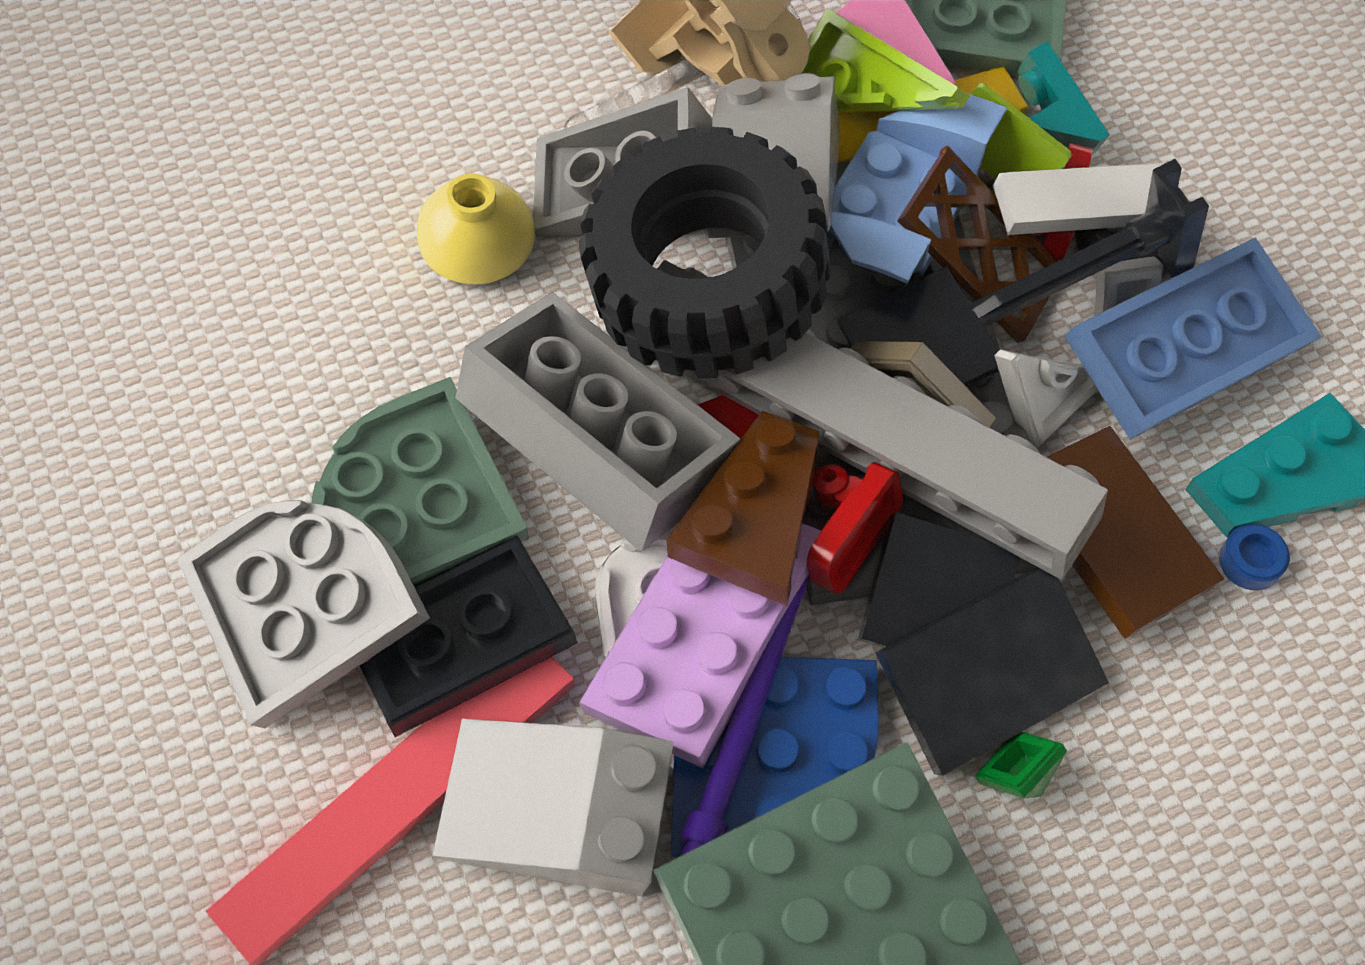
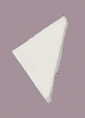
M999 350L994 355L1014 421L1025 429L1028 441L1036 448L1048 439L1098 390L1085 368L1081 365L1005 350Z

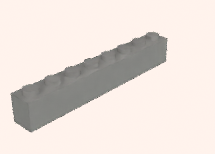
M663 260L657 268L661 272L680 278H708L704 273L695 268L687 267L684 270L666 260ZM810 329L797 341L791 337L786 339L787 351L774 360L768 362L766 357L763 356L753 361L754 369L735 375L734 368L718 370V378L698 379L696 371L684 370L686 376L758 415L763 410L818 430L820 449L864 473H867L866 469L872 462L897 471L903 494L1061 580L1064 579L1102 519L1108 489L1100 486L1097 479L1086 470L1074 465H1066L1064 467L1044 457L1026 439L1012 434L1004 436L983 425L980 419L968 409L959 405H950L948 407L925 395L922 388L912 380L903 376L892 378L871 367L868 361L856 351L849 348H840L838 350L817 339Z

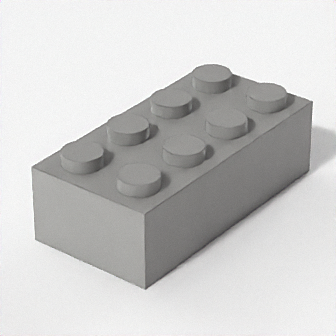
M553 291L465 346L455 399L640 552H643L681 521L740 441L738 436L654 370L632 358L627 349L617 345L608 334Z

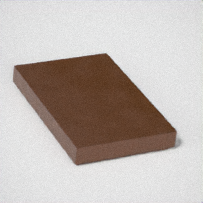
M1111 426L1046 457L1064 467L1066 465H1074L1086 470L1097 479L1100 486L1108 489L1102 519L1072 566L1124 639L1203 595L1224 580V577Z

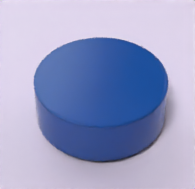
M1246 524L1234 529L1222 544L1219 552V563L1226 577L1235 585L1254 591L1264 590L1274 585L1287 570L1290 561L1289 549L1283 538L1273 529L1260 524Z

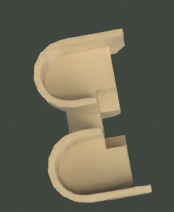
M641 0L608 31L639 72L670 78L688 60L720 85H727L741 78H754L760 82L787 80L791 76L802 73L808 63L810 51L808 36L801 22L786 9L792 0Z

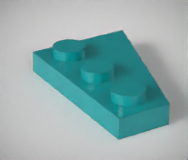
M1328 393L1192 478L1185 490L1226 537L1237 527L1246 524H1260L1271 527L1296 521L1300 515L1332 508L1333 512L1353 508L1360 501L1365 500V429L1331 393Z

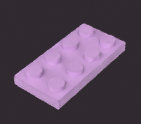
M802 524L801 542L797 559L795 558L788 606L809 575L806 564L807 555L812 543L821 532L805 524ZM667 555L579 703L585 714L621 731L674 741L673 755L703 768L726 728L748 679L788 606L668 558Z

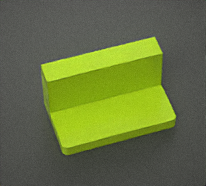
M985 83L978 84L970 94L1007 107L1004 116L987 143L980 166L994 179H997L999 173L1062 169L1071 158L1072 153L1068 148Z

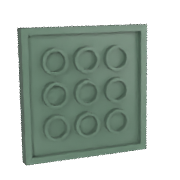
M908 742L653 870L697 965H1022Z

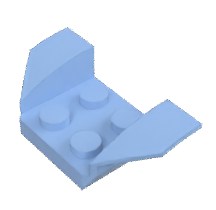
M970 95L962 109L903 110L879 119L877 130L867 134L834 190L830 231L827 234L837 239L852 264L888 275L904 283H908L913 273L923 277L933 259L928 253L931 239L904 229L897 220L944 146H949L978 175L987 143L1004 116L1007 107ZM949 168L945 174L948 194L967 195L966 185ZM924 207L918 218L938 238H942L936 207ZM951 207L953 221L962 207Z

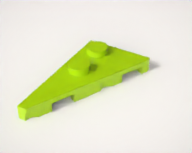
M829 8L825 10L808 38L810 48L808 63L801 74H814L818 77L834 76L838 112L962 109L970 98L969 94Z

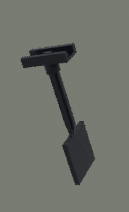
M1173 159L1153 169L1145 214L1127 222L1125 229L975 302L967 300L946 266L837 319L838 325L851 347L855 341L923 342L968 387L999 371L994 356L999 350L985 327L1137 253L1144 256L1154 251L1171 278L1194 268L1209 205L1203 197L1184 204L1177 194L1182 167L1176 159Z

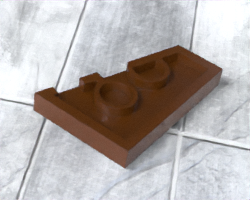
M762 410L666 539L668 558L788 606L795 558L797 559L805 509L809 503L819 453V431Z

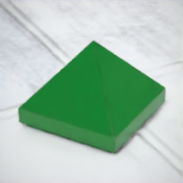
M1020 732L1008 739L974 777L979 784L1023 799L1042 797L1067 750L1063 743Z

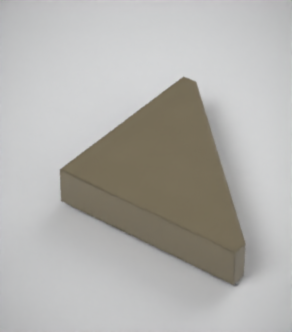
M855 341L850 348L862 355L871 367L893 378L895 376H903L912 380L922 388L925 395L948 407L950 405H959L968 409L980 419L983 425L989 428L996 419L923 342Z

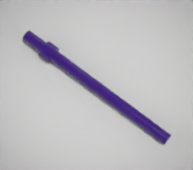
M807 525V526H810V527H813V528H815V529H818V530L822 531L821 529H819V528H817V527H815V526ZM809 575L798 589L777 625L734 708L698 810L689 812L679 838L680 842L685 845L681 856L728 832L729 826L724 822L809 581Z

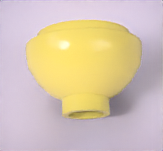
M469 173L445 183L427 199L419 214L417 239L424 260L439 275L463 284H486L511 275L525 263L534 246L535 225L526 201L515 189L495 178Z

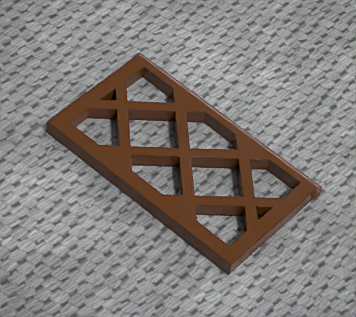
M944 146L897 221L902 227L931 239L928 253L943 268L947 266L955 281L975 301L1029 276L1030 271L1026 250L1044 268L1057 262V259L1032 233L1008 235L1009 239L990 238L985 208H988L1005 226L997 197L949 146ZM949 168L966 185L967 195L948 194L945 174ZM924 207H936L942 238H938L918 218ZM951 207L970 208L975 238H956ZM959 250H978L983 282L961 262ZM993 250H1011L1016 281H998ZM1050 296L1022 309L1019 320L1011 314L997 321V323L1016 343L1025 341Z

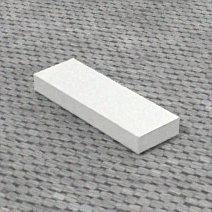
M1165 163L999 173L993 187L1008 235L1126 227L1127 222L1145 214L1152 171Z

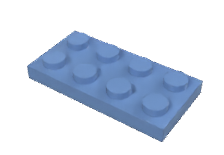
M1256 237L1074 326L1065 335L1066 340L1129 440L1309 346L1321 337Z

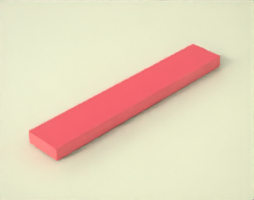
M550 657L426 721L205 912L250 965H260L444 802L462 719L533 723L574 687V678L553 657Z

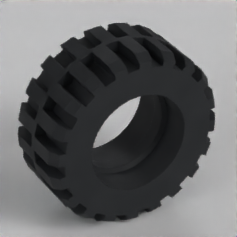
M712 127L711 133L696 134L695 128L677 130L678 137L662 141L661 137L658 136L645 142L642 145L643 152L635 157L630 153L626 154L612 167L614 176L612 178L604 176L591 194L594 204L589 203L582 215L580 228L583 236L579 240L580 258L599 318L603 319L607 333L615 343L620 346H627L629 355L643 365L649 366L657 360L662 373L678 377L683 376L684 370H694L698 379L718 378V370L734 368L735 375L753 370V361L763 356L769 362L786 352V339L789 337L795 341L801 339L812 326L811 314H816L822 309L827 295L826 282L830 279L827 225L823 199L817 195L816 182L808 170L801 166L797 167L796 157L784 148L776 145L770 150L768 139L747 131L744 137L734 136L733 129L725 127ZM702 229H732L745 233L761 243L754 254L740 266L714 277L686 279L668 275L653 267L657 257L668 245L686 234Z

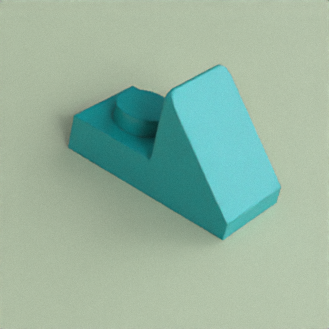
M1045 41L1027 53L1017 70L1020 76L1018 82L1023 95L1033 106L1039 105L1042 109L1029 119L1066 148H1068L1069 143L1093 148L1092 154H1094L1110 134L1048 41Z

